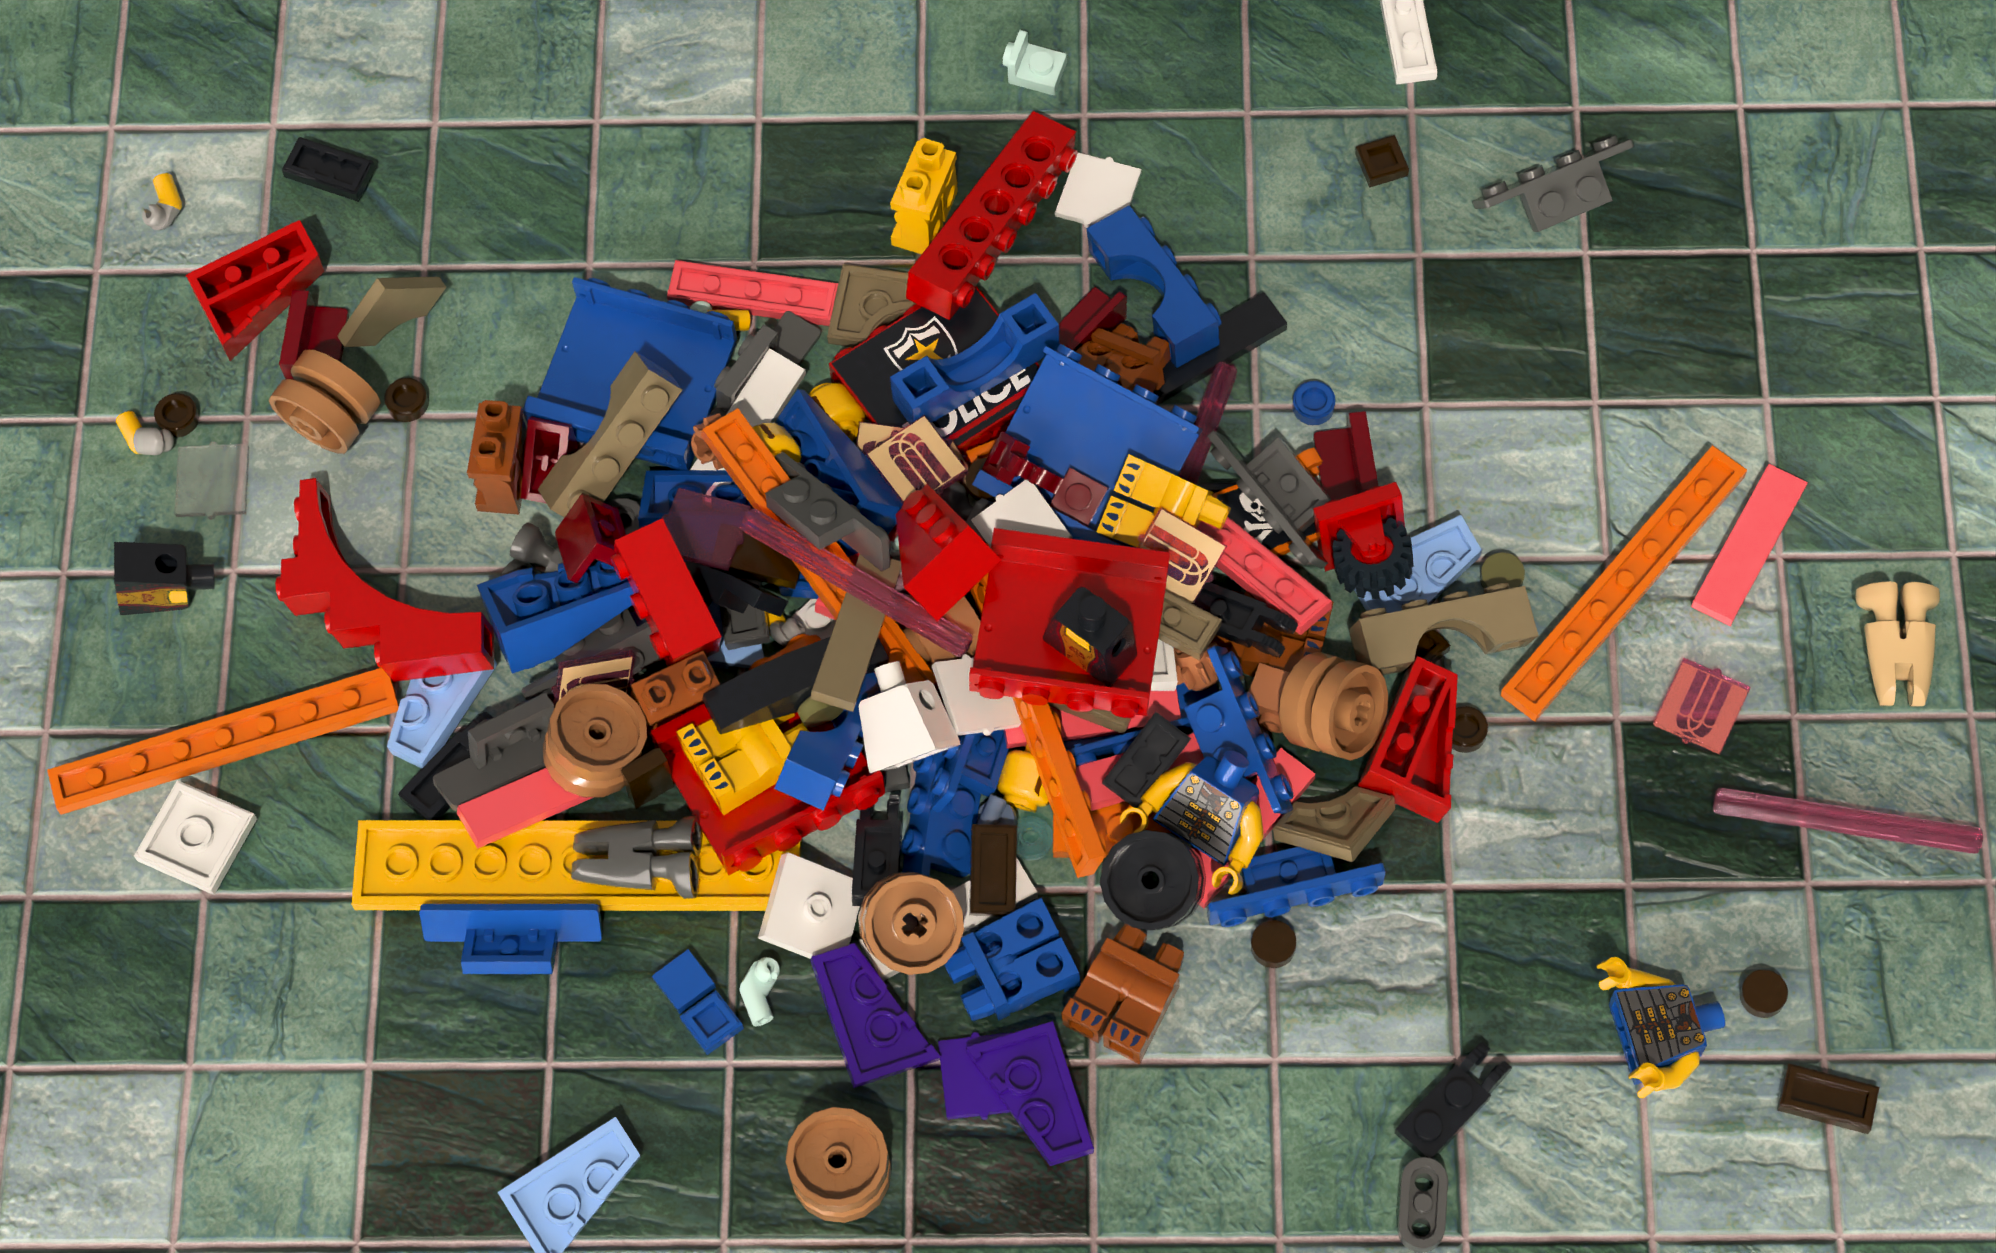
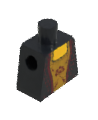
M114 542V583L120 615L189 608L190 590L215 589L214 563L188 564L187 549L184 545Z
M1081 586L1054 615L1043 636V640L1107 687H1111L1137 657L1132 623L1128 618L1105 603L1102 598Z

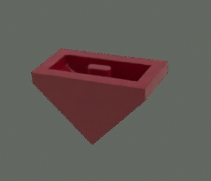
M536 417L528 419L521 499L547 504L538 488L562 455H571L579 451L572 425Z

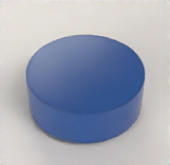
M1308 381L1301 384L1293 395L1292 409L1294 415L1298 420L1307 425H1320L1327 422L1332 417L1335 409L1334 392L1328 385L1319 381Z

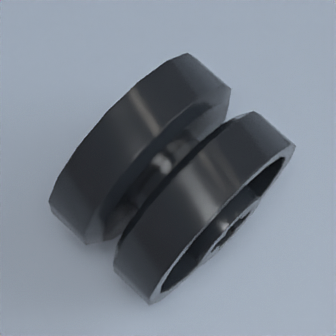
M1145 830L1129 834L1112 846L1102 864L1100 886L1104 902L1116 918L1133 928L1161 930L1177 926L1195 913L1204 898L1207 878L1202 859L1191 844L1172 833ZM1153 872L1159 876V884L1154 889L1153 886H1146L1145 877L1153 875Z

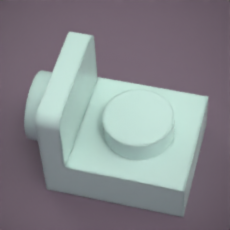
M1019 30L1015 43L1008 42L1003 56V66L1008 67V83L1055 96L1067 64V54L1029 44L1028 32Z

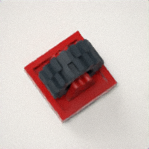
M1396 482L1384 486H1374L1365 492L1343 499H1334L1322 506L1313 508L1318 550L1328 562L1323 568L1325 572L1335 569L1337 579L1340 584L1344 583L1346 591L1351 593L1356 588L1357 597L1365 598L1368 591L1371 592L1372 599H1380L1379 591L1385 590L1388 597L1394 594V585L1400 590L1406 585L1405 578L1410 579L1413 574V552L1410 535H1407L1405 528L1402 494Z

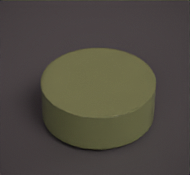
M1504 552L1495 553L1489 556L1482 565L1480 573L1481 585L1483 589L1500 583H1509L1510 589L1521 587L1525 577L1524 566L1512 554Z
M808 698L799 706L797 712L806 728H814L832 721L844 709Z

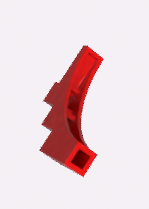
M317 478L300 480L299 497L294 499V512L299 522L298 535H295L293 538L295 557L281 559V576H277L275 582L278 599L283 601L295 616L325 612L324 619L327 632L332 634L344 649L374 645V656L377 666L382 667L393 682L494 669V631L482 612L445 613L415 608L385 596L362 581L350 568L341 553L333 528L330 495Z

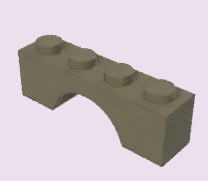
M636 351L610 386L609 406L595 434L579 451L571 455H562L538 488L550 510L563 517L567 515L582 493L601 502L605 501L682 392V388L669 371Z
M1500 583L1485 588L1483 590L1484 594L1469 597L1468 591H1461L1444 596L1441 603L1428 605L1426 599H1421L1402 605L1401 611L1387 613L1386 608L1365 611L1360 614L1361 619L1349 629L1357 662L1378 668L1382 675L1402 672L1415 661L1417 645L1422 635L1436 629H1451L1467 635L1477 643L1484 654L1525 647L1539 636L1526 588L1521 586L1510 589L1509 583Z

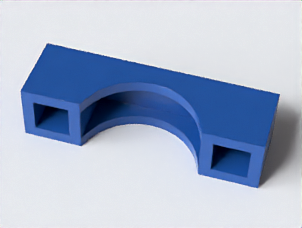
M1130 205L1086 228L1089 252L1111 281L1118 279L1141 280L1155 287L1163 296L1161 305L1152 315L1154 337L1156 336L1169 343L1170 360L1176 368L1220 345L1218 327L1222 323L1217 310L1211 303L1205 305L1199 297L1198 288L1189 274L1182 275L1177 268V262L1168 246L1163 245L1161 247L1155 239L1152 226L1144 216L1139 218Z
M1034 293L1000 313L992 328L978 342L963 352L939 360L925 356L892 375L890 382L893 401L910 425L924 416L931 424L1044 358L1046 353L1042 351L1045 346L1056 351L1060 344L1059 324L1039 296Z
M874 672L866 674L854 711L844 709L838 717L832 720L835 729L825 732L800 730L774 789L823 811L831 794L840 798L850 776V773L843 770L844 766L851 769L854 768L864 745L857 742L858 738L863 739L858 706L860 701L881 693Z

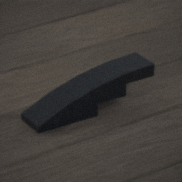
M684 561L707 608H709L713 601L717 605L744 614L749 604L754 608L781 617L789 602L757 584L698 563Z
M830 637L786 653L704 693L702 700L719 734L796 713L799 706L811 697V692ZM879 638L866 674L875 672V668L889 662V657Z

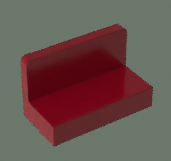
M1094 287L1059 323L1060 344L1076 352L1084 343L1092 341L1091 334L1098 327L1112 332L1120 323L1127 319V296L1119 291L1111 299Z
M292 290L279 366L285 379L294 380L290 370L304 350L313 349L341 362L344 346L337 336L349 319L347 309L317 307L309 291Z
M1366 411L1349 413L1347 428L1314 433V447L1322 460V464L1318 466L1320 484L1332 500L1350 497L1365 492L1371 487L1378 486Z
M583 493L555 531L568 580L578 583L594 559L613 566L610 556L616 554L614 551V540L626 535L617 508Z

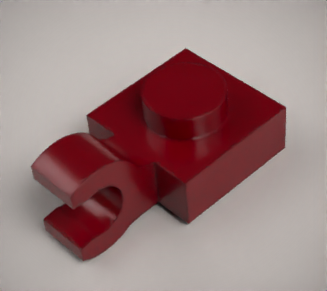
M1001 431L982 470L1010 485L1013 478L1017 476L1034 484L1042 468L1027 460V452L1030 446Z
M1041 467L1042 470L1034 484L1055 494L1050 507L1089 526L1109 488L1072 468H1069L1065 477L1062 478Z

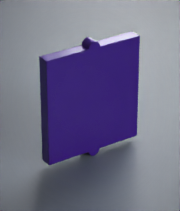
M974 1032L971 1034V1037L938 1041L947 1120L980 1116L982 1120H986L989 1115L1010 1112L966 1053V1047L1005 1036L1012 1032L984 1036Z

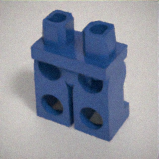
M1042 898L996 920L976 933L972 932L961 938L963 947L958 948L947 963L944 964L953 984L975 974L979 980L980 987L961 995V1000L971 1021L988 1017L994 1013L999 1021L1010 1016V1013L1022 1010L1042 998L1061 990L1067 992L1081 985L1079 971L1062 937L1060 938L1059 932Z

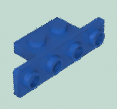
M1213 646L1207 649L1223 690L1184 707L1204 758L1206 756L1212 757L1220 762L1224 753L1228 750L1241 753L1249 761L1243 778L1248 779L1258 774L1274 813L1286 814L1292 811L1293 807L1290 799L1294 797L1293 790L1286 776L1279 774L1273 761V758L1277 756L1275 746L1267 733L1262 734L1256 717L1260 715L1259 708L1250 692L1245 693L1239 679L1243 675V670L1237 656L1233 651L1228 652L1225 647Z
M1004 730L993 731L989 736L984 735L983 732L960 735L958 738L961 745L942 752V756L946 757L947 760L944 768H940L930 787V792L935 794L931 810L940 813L955 796L959 783L987 797L993 794L997 788L1009 750L1006 747Z
M942 752L913 762L916 777L914 789L909 796L907 804L910 820L908 831L903 838L901 846L902 853L904 854L902 872L913 871L929 876L930 869L963 878L970 874L971 825L977 824L981 794L959 784L955 796L940 813L931 810L935 794L930 792V787L939 769L944 768L946 757L942 756Z
M1301 847L1256 856L1252 858L1248 868H1242L1241 870L1247 894L1209 903L1207 918L1209 925L1220 923L1222 927H1233L1244 923L1247 917L1262 913L1266 917L1283 915L1289 912L1292 906L1308 903L1310 907L1323 906L1332 902L1335 896L1352 893L1354 897L1366 896L1377 891L1378 886L1383 885L1386 871L1384 864L1379 863L1336 873L1331 856Z
M422 904L419 911L425 941L464 942L461 958L463 974H553L558 942H598L602 940L603 934L600 908L597 904Z

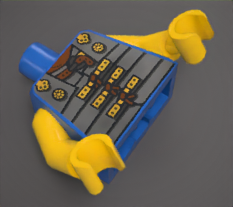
M1233 750L1226 751L1220 762L1206 756L1198 765L1186 762L1162 773L1141 796L1142 803L1138 808H1128L1120 816V824H1122L1131 813L1137 812L1140 814L1142 824L1134 831V833L1146 830L1149 821L1148 815L1153 811L1156 813L1153 820L1223 866L1230 861L1228 867L1217 869L1212 876V885L1218 888L1222 878L1226 874H1232L1234 882L1228 891L1230 895H1234L1242 889L1243 879L1240 872L1242 868H1248L1264 837L1261 809L1256 804L1259 789L1256 785L1243 778L1249 761L1244 755Z
M1611 957L1597 964V969H1603L1609 975L1608 978L1599 982L1600 989L1609 990L1615 986L1619 988L1614 990L1609 1001V1008L1630 1070L1628 1078L1633 1080L1634 1085L1641 1083L1644 1085L1637 1092L1638 1097L1645 1098L1653 1091L1680 1087L1699 1066L1700 1057L1707 1046L1704 1032L1725 1027V1017L1720 1003L1715 1001L1695 1006L1687 985H1676L1671 979L1629 968L1618 957Z

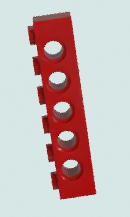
M1032 111L908 271L906 299L948 320L953 317L959 307L966 308L974 295L975 286L981 279L986 281L990 277L1000 253H1007L1011 249L1019 228L1022 225L1028 226L1041 199H1048L1056 187L1060 174L1062 172L1068 173L1073 167L1078 151L1074 149L1076 131Z

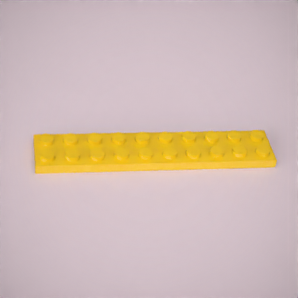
M358 820L351 905L354 910H420L422 904H597L600 911H766L781 855L789 852L801 857L802 839L789 850H777L762 858L756 867L745 872L739 870L728 876L701 830V852L699 856H694L699 872L698 895L693 899H684L677 893L672 882L664 878L657 879L655 890L598 885L576 881L571 878L572 863L579 859H608V855H585L576 852L573 849L575 834L600 827L644 821H539L477 849L461 820ZM677 821L656 822L658 828L661 829L669 828ZM659 850V856L677 853L672 850Z

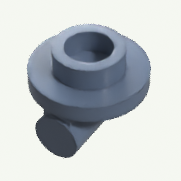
M990 794L988 801L979 808L977 824L1017 825V815L1014 808L1006 803L1007 801Z

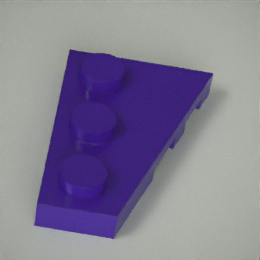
M855 943L811 957L810 962L853 1088L940 1060L941 1056L932 1044H928L916 1028V1023L896 1002L887 990V985Z
M1053 1021L966 1047V1053L1049 1166L1094 1153V1147Z

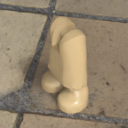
M1889 581L1859 587L1856 589L1857 605L1863 610L1874 612L1876 622L1867 623L1864 628L1868 660L1879 705H1894L1896 680L1907 681L1910 707L1925 706L1931 685L1936 625L1925 622L1926 612L1934 609L1940 602L1939 588L1921 582H1909L1902 586L1900 590V604L1904 610L1905 623L1902 629H1900L1896 614L1898 584Z

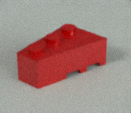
M298 220L186 274V277L229 361H231L290 305L292 290H306L324 273V269L312 241L301 221Z
M928 484L921 490L911 493L903 502L902 508L896 513L903 587L938 621L989 573L1001 559Z
M663 518L614 540V551L616 554L610 556L613 567L621 581L626 578L628 579L634 593L629 596L631 603L640 620L646 619L652 632L649 638L653 648L660 659L664 658L667 667L700 651H704L706 657L718 653L722 636Z
M1419 656L1415 658V661L1404 674L1385 719L1382 732L1376 740L1357 785L1358 787L1393 796L1395 804L1436 823L1440 822L1451 809L1450 776L1454 754H1452V738L1456 719L1458 674Z

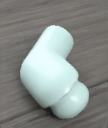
M763 957L755 961L740 984V994L753 1026L764 1025L774 1018L766 997L777 980L780 967L778 962L771 957Z

